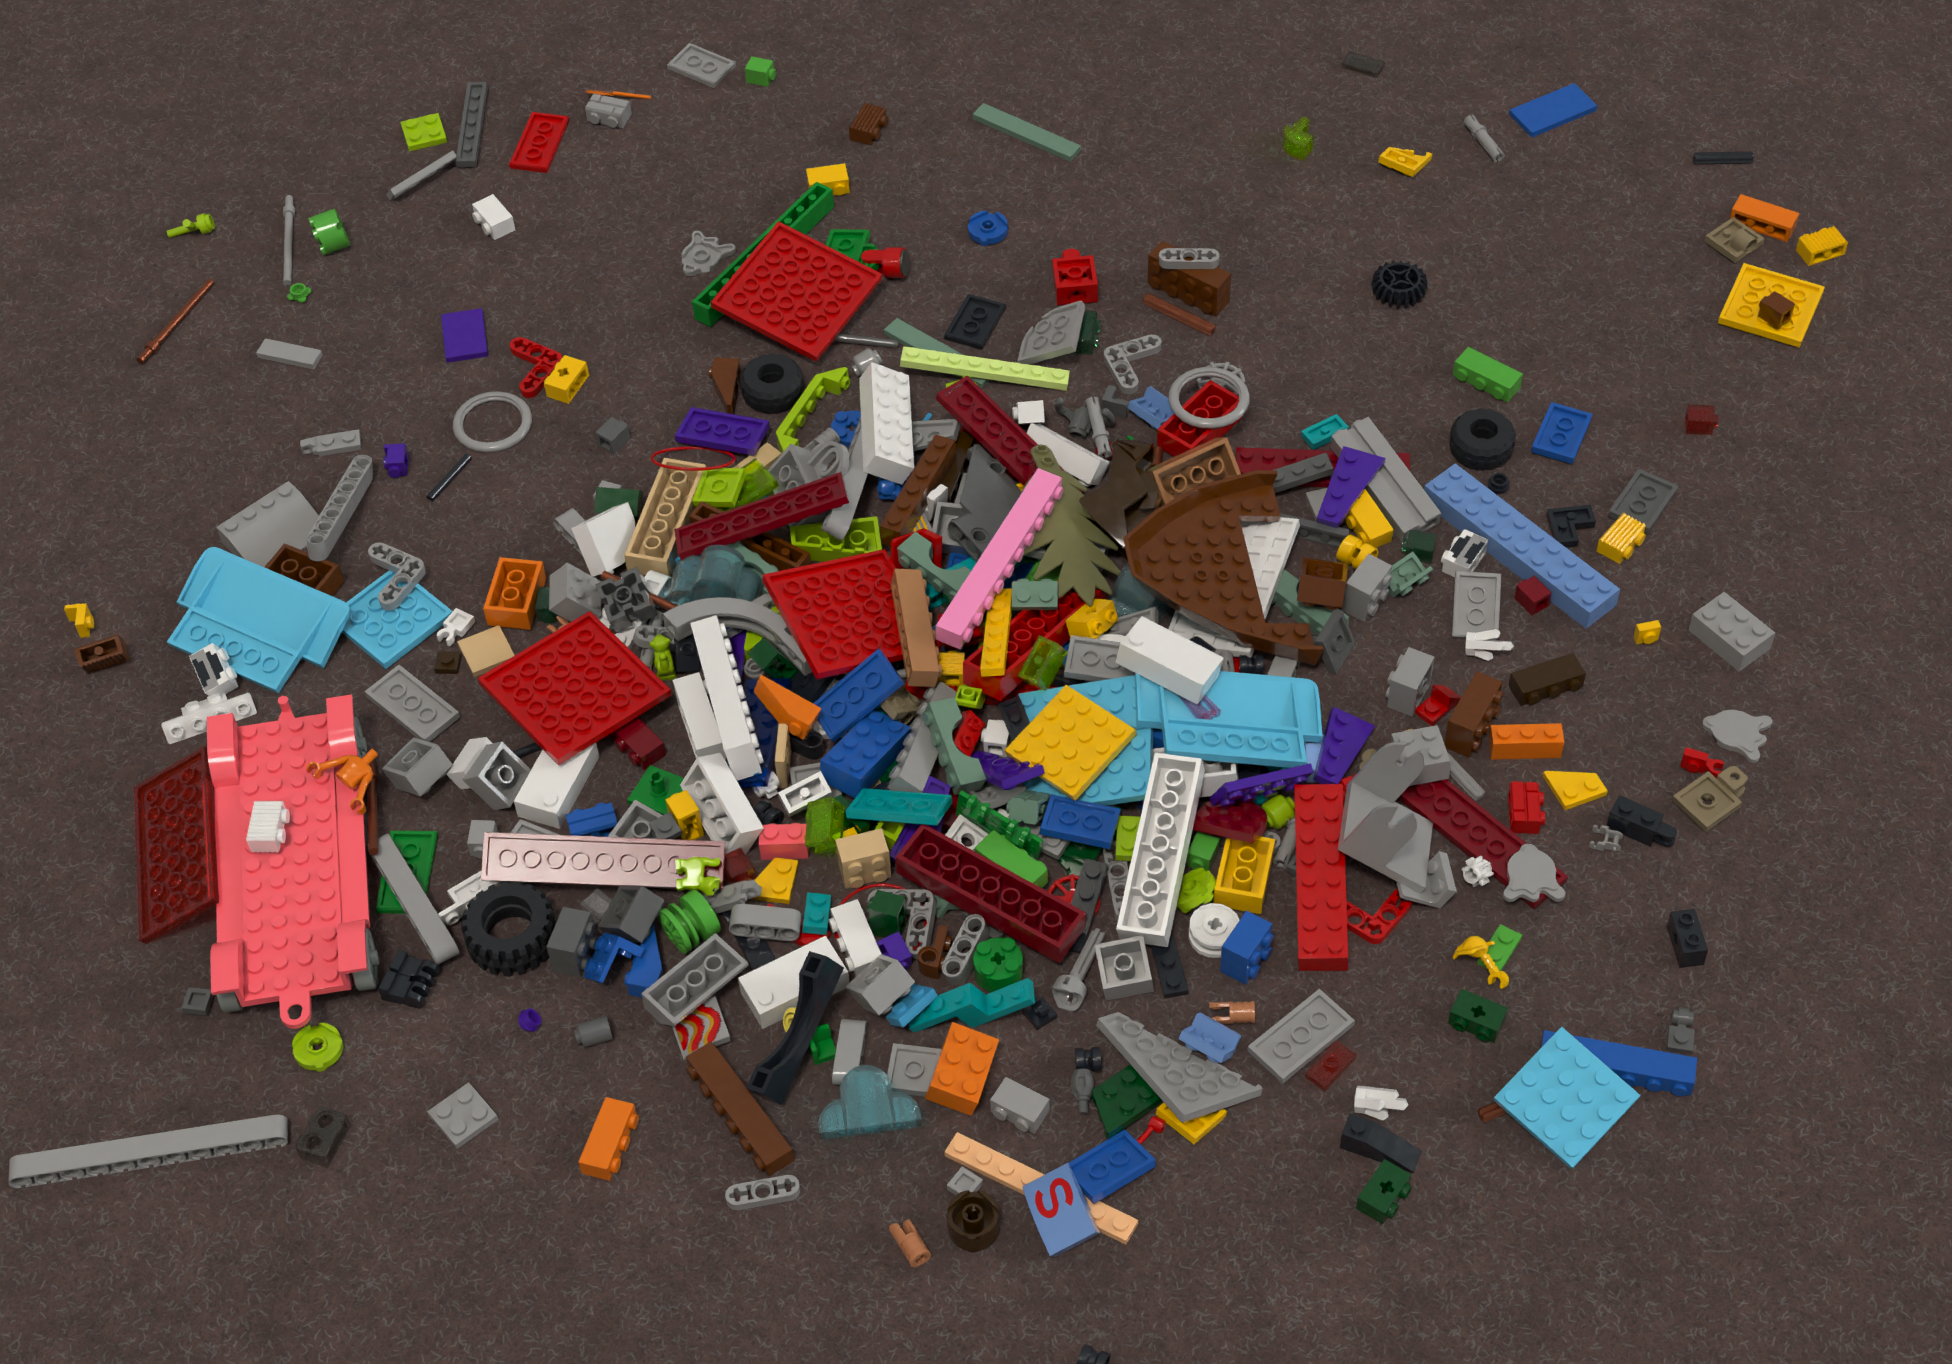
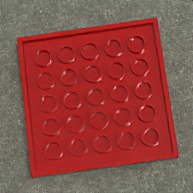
M778 221L711 301V308L817 362L881 282L882 274Z
M885 549L763 574V584L816 679L851 672L878 648L883 651L890 663L903 660L891 590V580L896 567ZM935 637V642H934V644H935V646L938 647V649H939V651H940V650H941V647H939V646L937 645V640H936V637Z
M591 611L478 677L479 685L558 766L672 696L671 689Z

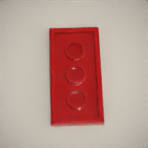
M532 112L509 163L510 169L547 173L570 121L569 116Z

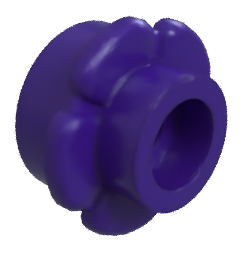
M529 1008L520 1012L518 1023L525 1031H536L538 1029L537 1026L541 1024V1017L534 1009Z

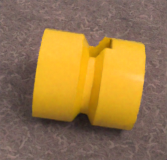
M1348 535L1341 543L1336 559L1348 565L1352 564V568L1356 570L1368 554L1377 558L1378 549L1368 543L1363 544L1362 540L1353 535Z

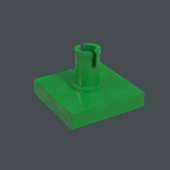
M650 765L628 797L627 802L631 805L634 800H637L661 815H665L668 813L665 799L683 791L680 784L684 778Z

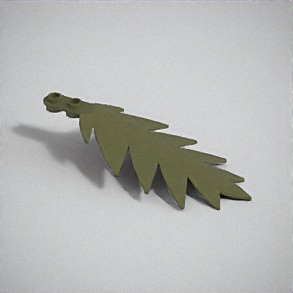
M1040 444L1031 449L1032 460L1037 468L1062 477L1064 491L1060 500L1056 499L1051 514L1046 515L1041 530L1035 532L1032 544L1026 546L1024 555L1052 542L1038 565L1034 581H1037L1063 564L1058 580V598H1061L1074 588L1079 597L1089 607H1092L1095 587L1112 595L1107 581L1095 565L1122 576V572L1092 542L1114 550H1118V546L1086 519L1094 520L1080 504L1079 499L1084 497V495L1077 489L1087 492V488L1069 473L1061 470L1052 450L1046 445ZM1031 478L1025 484L1024 488L1021 491V494L1024 491L1027 484L1029 483V481L1031 480Z

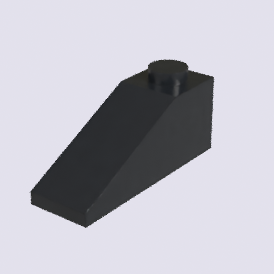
M1350 1113L1341 1135V1149L1381 1163L1385 1159L1399 1168L1414 1174L1422 1151L1375 1121Z

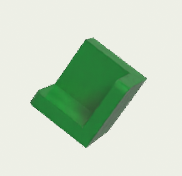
M829 1024L816 1028L808 1046L814 1065L835 1059L836 1048L831 1038Z

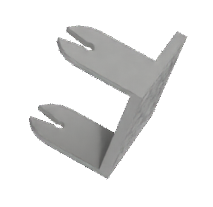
M1407 741L1392 742L1381 747L1347 784L1338 850L1421 893L1426 887L1433 824L1428 819L1395 802V800L1421 774L1424 768V756L1420 749L1406 758L1404 763H1398L1396 760L1400 758Z

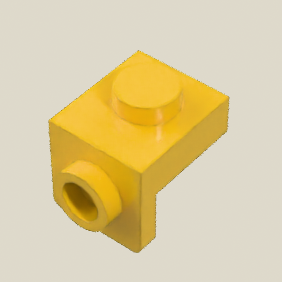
M87 603L65 605L64 611L69 622L75 621V627L80 638L89 637L90 629L94 628V618L90 613Z

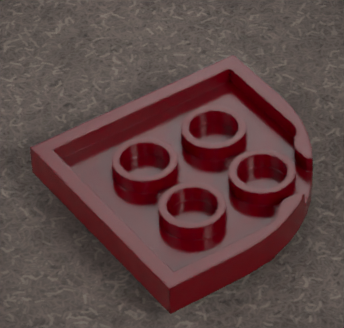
M1209 800L1196 812L1193 830L1254 843L1267 829V814L1262 807L1252 801L1243 803L1242 800L1235 801V804L1222 808L1221 805L1212 807Z

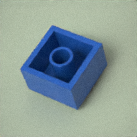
M1246 911L1222 945L1220 972L1245 985L1250 978L1255 979L1260 970V963L1262 960L1267 961L1272 953V948L1270 947L1274 937L1271 934L1272 923Z

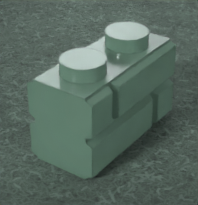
M1025 790L1009 799L1006 811L1009 813L1010 821L1015 819L1019 822L1024 821V823L1035 825L1043 820L1051 796L1050 793H1037L1036 791Z

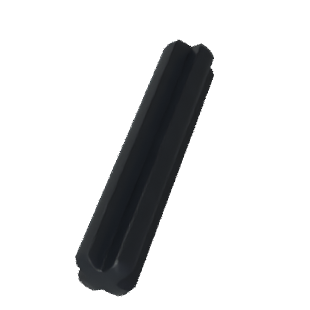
M1752 151L1695 152L1693 155L1694 164L1752 163L1754 159Z

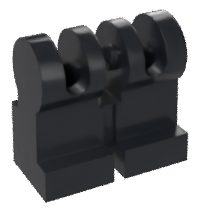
M398 949L389 966L390 971L387 970L378 988L381 999L421 1009L425 1003L423 997L428 996L430 992L428 987L433 986L435 982L433 977L438 976L441 970L440 967L433 961L409 956L407 952Z

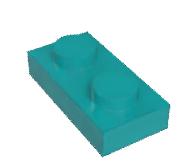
M1335 414L1302 430L1301 437L1314 450L1331 442V437L1336 431L1346 428L1349 430V426Z
M807 892L802 933L827 935L831 895Z

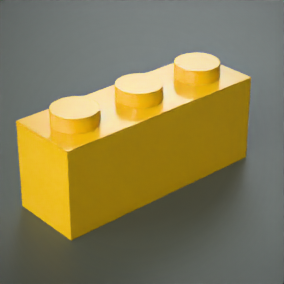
M1364 489L1363 494L1355 501L1345 520L1347 526L1354 530L1357 538L1362 540L1363 544L1368 543L1377 548L1392 541L1394 529L1369 493Z

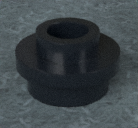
M1495 473L1488 480V488L1495 493H1504L1510 487V481L1503 473Z

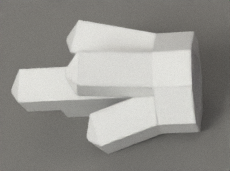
M1492 629L1481 632H1467L1465 649L1466 655L1477 656L1489 661L1493 659V654L1487 650H1511L1514 645L1511 641L1494 640L1493 638L1499 637L1500 631Z
M1357 1086L1354 1110L1355 1113L1367 1114L1377 1119L1385 1120L1389 1116L1387 1109L1405 1110L1408 1103L1404 1098H1397L1399 1096L1397 1090Z

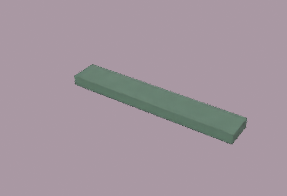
M985 103L972 114L973 119L1069 162L1081 151V145Z
M898 318L884 329V335L897 340L906 347L963 355ZM971 377V380L976 382L981 389L990 381V379Z

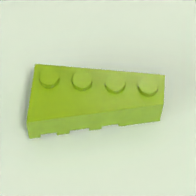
M877 516L852 519L850 527L842 540L821 530L823 523L790 526L791 544L809 552L811 561L825 562L882 550Z

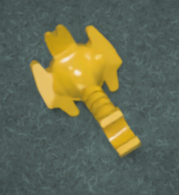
M1470 936L1465 939L1455 950L1453 959L1455 960L1465 954L1472 957H1480L1486 968L1489 969L1488 984L1495 983L1496 977H1498L1501 981L1500 988L1507 987L1509 977L1505 972L1499 971L1492 957L1490 958V955L1487 954L1489 945H1493L1495 942H1486L1479 936Z

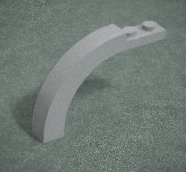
M706 598L682 604L663 613L665 628L677 641L693 634L690 623L717 615L719 624L724 623L725 627L749 630L767 638L805 676L812 672L782 616L760 604L736 598Z

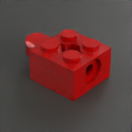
M1067 249L1063 251L1062 258L1052 259V276L1057 306L1081 300L1083 303L1098 302V282L1093 255L1081 256L1079 250Z

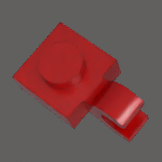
M1686 747L1680 767L1692 773L1699 772L1703 774L1704 771H1709L1717 779L1721 771L1714 768L1722 770L1724 762L1708 758V753Z

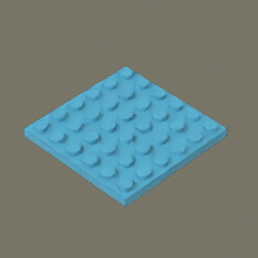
M1135 675L1070 685L1069 687L1134 728L1137 733L1077 800L1105 806L1145 800L1153 763V728L1136 727ZM1063 687L1018 694L1030 722ZM1040 777L1029 782L1028 780L1022 782L1026 786V790L1069 798Z

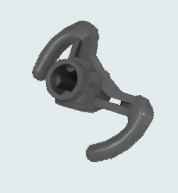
M1058 398L1054 403V407L1059 415L1067 417L1071 421L1068 428L1070 430L1069 434L1076 438L1085 439L1092 428L1087 407H1080L1073 412L1062 406L1065 402L1064 398ZM1102 409V415L1106 417L1103 418L1105 427H1112L1115 424V416L1109 409Z

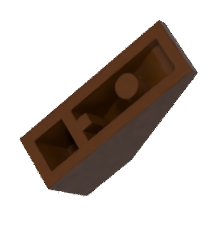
M714 358L713 366H709V379L713 380L714 389L726 413L734 414L741 375L739 358Z

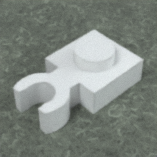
M456 608L443 622L444 629L438 631V641L441 642L443 638L448 637L446 639L447 645H453L455 636L463 637L475 623L474 616Z

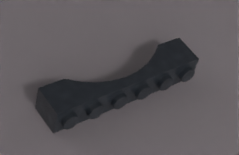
M809 951L799 972L798 1002L791 1025L777 1048L765 1060L756 1065L746 1089L765 1100L782 1105L844 967L825 955Z

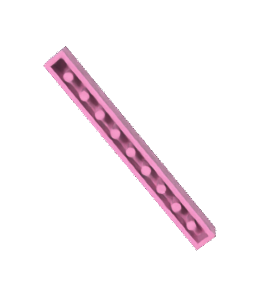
M1039 468L1036 470L937 623L936 640L960 650L965 642L968 643L970 641L973 629L981 624L986 609L989 610L991 608L996 593L1000 594L1005 579L1011 577L1016 562L1022 560L1026 546L1032 544L1035 532L1041 530L1046 515L1051 514L1056 499L1060 500L1064 491L1062 477Z

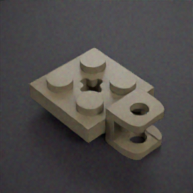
M1731 766L1718 774L1717 779L1708 771L1675 794L1672 801L1699 827L1707 832L1741 808L1742 801L1738 798L1745 791L1744 785L1748 777L1736 766ZM1731 775H1737V776L1739 777V779L1736 780L1735 777H1730V776H1731ZM1702 799L1706 801L1712 800L1711 805L1703 804Z

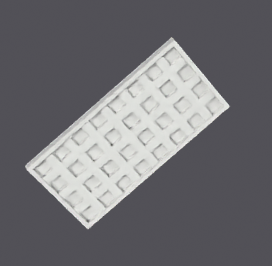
M1280 517L1278 522L1240 521L1265 619L1300 527L1299 519ZM1177 610L1168 629L1188 640L1199 636L1216 648L1215 653L1218 655L1223 651H1230L1235 657H1239V655L1252 657L1254 652L1253 648L1243 646L1190 620Z

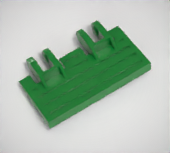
M961 790L956 809L957 817L961 814L988 834L995 830L1000 835H1005V839L1018 848L1026 850L1029 856L1032 855L1036 860L1041 857L1044 840L1032 834L1029 827L1024 829L1018 825L1019 821L1015 819L1010 821L1007 817L991 809V804L987 802L983 804L978 801L976 795L970 796Z

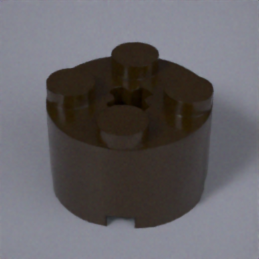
M970 1190L958 1193L952 1198L947 1210L948 1234L952 1242L959 1248L971 1253L986 1249L994 1243L999 1235L1000 1222L998 1206L992 1196L984 1191L970 1192Z

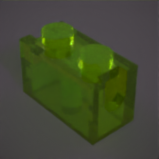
M1039 635L1018 676L1026 683L1046 691L1049 689L1068 651L1058 643Z
M833 797L808 802L806 834L804 836L806 847H815V853L817 854L836 851L835 840L843 838L845 806Z

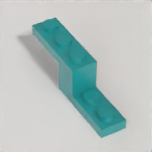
M1026 978L989 994H984L971 983H967L938 995L909 1022V1029L913 1032H918L953 1017H958L970 1027H977L1035 1004L1033 982Z

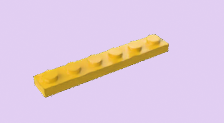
M1003 588L1000 594L996 593L991 608L987 610L980 667L981 677L1005 675L1012 613V588Z

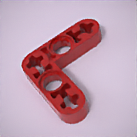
M517 337L510 342L511 353L536 365L519 384L522 396L532 398L538 395L544 388L546 377L550 376L553 372L555 365L561 361L562 355L526 338ZM536 352L542 353L538 357L531 356L533 353ZM539 373L547 374L544 377H537Z
M1396 889L1373 916L1346 901L1347 929L1369 943H1382L1412 908L1413 901H1402L1399 908H1397L1398 899L1402 898L1399 895L1398 889ZM1390 912L1396 918L1391 921L1385 920L1382 915ZM1356 916L1361 919V923L1357 925L1351 924L1348 919ZM1376 929L1380 930L1379 934H1378V933H1376V934H1374V935L1371 934V930H1372V931H1375Z

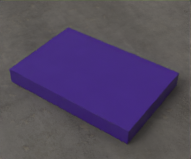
M482 308L441 314L447 363L488 357Z

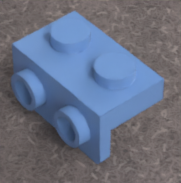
M1152 386L1147 387L1144 397L1131 400L1128 405V409L1134 412L1137 417L1147 421L1154 429H1158L1174 414L1168 398Z
M1197 1013L1192 1026L1182 1030L1179 1036V1040L1183 1041L1186 1047L1194 1051L1199 1050L1206 1054L1209 1060L1216 1063H1222L1230 1059L1241 1038V1035L1202 1013Z

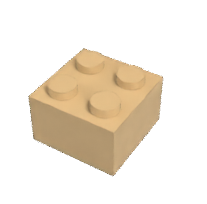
M882 828L835 840L838 866L845 888H859L863 884L874 881L883 882L887 878L892 877L889 850Z

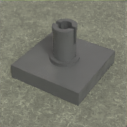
M1334 609L1320 633L1312 632L1311 634L1314 646H1323L1324 648L1321 657L1328 673L1337 675L1356 642L1343 611Z

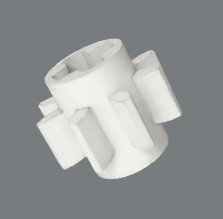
M762 769L761 774L754 775L755 780L751 782V787L758 797L764 796L770 799L778 794L776 789L780 786V782L773 771L767 772V770L764 771Z
M1482 856L1477 858L1471 857L1465 861L1467 866L1462 868L1465 881L1471 883L1473 887L1479 884L1483 886L1490 882L1488 877L1493 875L1490 862L1483 859Z

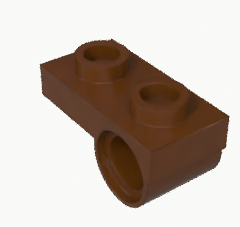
M939 925L934 946H925L919 950L918 967L922 975L939 979L942 964L946 958V951H949L952 946L953 937L949 936L948 926Z

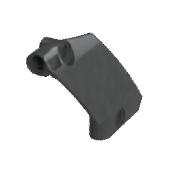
M975 444L969 448L966 454V458L970 463L959 503L964 514L948 524L952 537L976 562L1021 495L1019 487L1005 473L1006 467L997 459H993L980 444Z

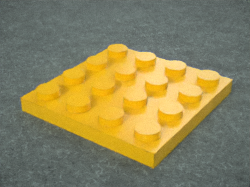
M1744 263L1719 316L1718 323L1800 348L1825 287ZM1774 291L1795 303L1791 319L1779 329L1758 317L1760 301L1763 297H1768Z
M1065 685L1005 749V753L1019 764L1025 761L1030 762L1028 766L1030 768L1036 764L1043 765L1045 774L1038 777L1076 801L1137 733L1134 728L1068 685Z

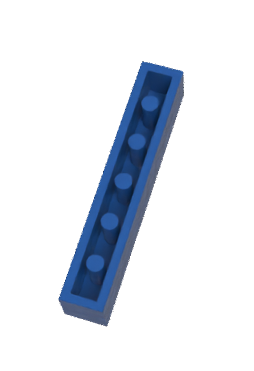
M1544 1030L1540 1049L1556 1032ZM1572 1035L1630 1087L1641 1086L1653 1092L1662 1090L1672 1092L1676 1096H1691L1695 1085L1696 1057Z

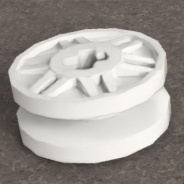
M1210 903L1200 906L1193 912L1190 918L1188 940L1192 948L1206 957H1221L1222 945L1239 922V918L1230 907L1222 904Z

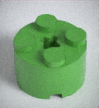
M335 208L308 218L312 229H314L312 232L316 241L322 243L319 246L324 256L350 246L347 233Z

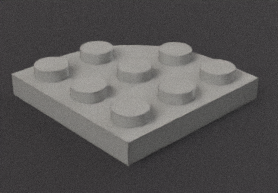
M1082 300L1060 306L1042 316L1043 320L1038 322L1035 328L1032 326L1026 333L1021 344L1018 362L1029 365L1076 352L1085 310V304Z

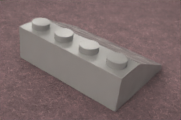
M288 481L216 528L222 543L234 555L265 567L284 543L300 550L306 549L307 535L319 515L301 492Z

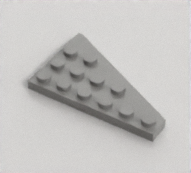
M1119 1012L1098 1018L1096 1026L1182 1123L1256 1098L1262 1094L1263 1088L1259 1084L1255 1087L1241 1080L1242 1075L1229 1071L1226 1067L1209 1059L1204 1061L1192 1054L1193 1050L1179 1045L1176 1041L1160 1033L1156 1036L1144 1030L1143 1024L1132 1021L1129 1017Z

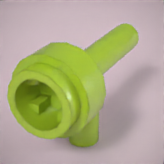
M203 213L196 216L197 222L193 223L185 219L183 226L167 230V235L171 238L199 229L202 234H207L215 229L214 220L210 214Z

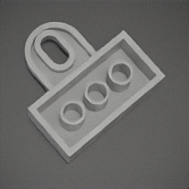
M835 441L822 445L813 456L810 450L790 444L765 472V475L774 494L839 472L844 477L849 466V452L843 444ZM836 456L835 462H834V463L830 466V468L827 470L828 464H829V463L834 459V457ZM827 511L804 518L799 522L789 523L788 525L790 527L823 523Z

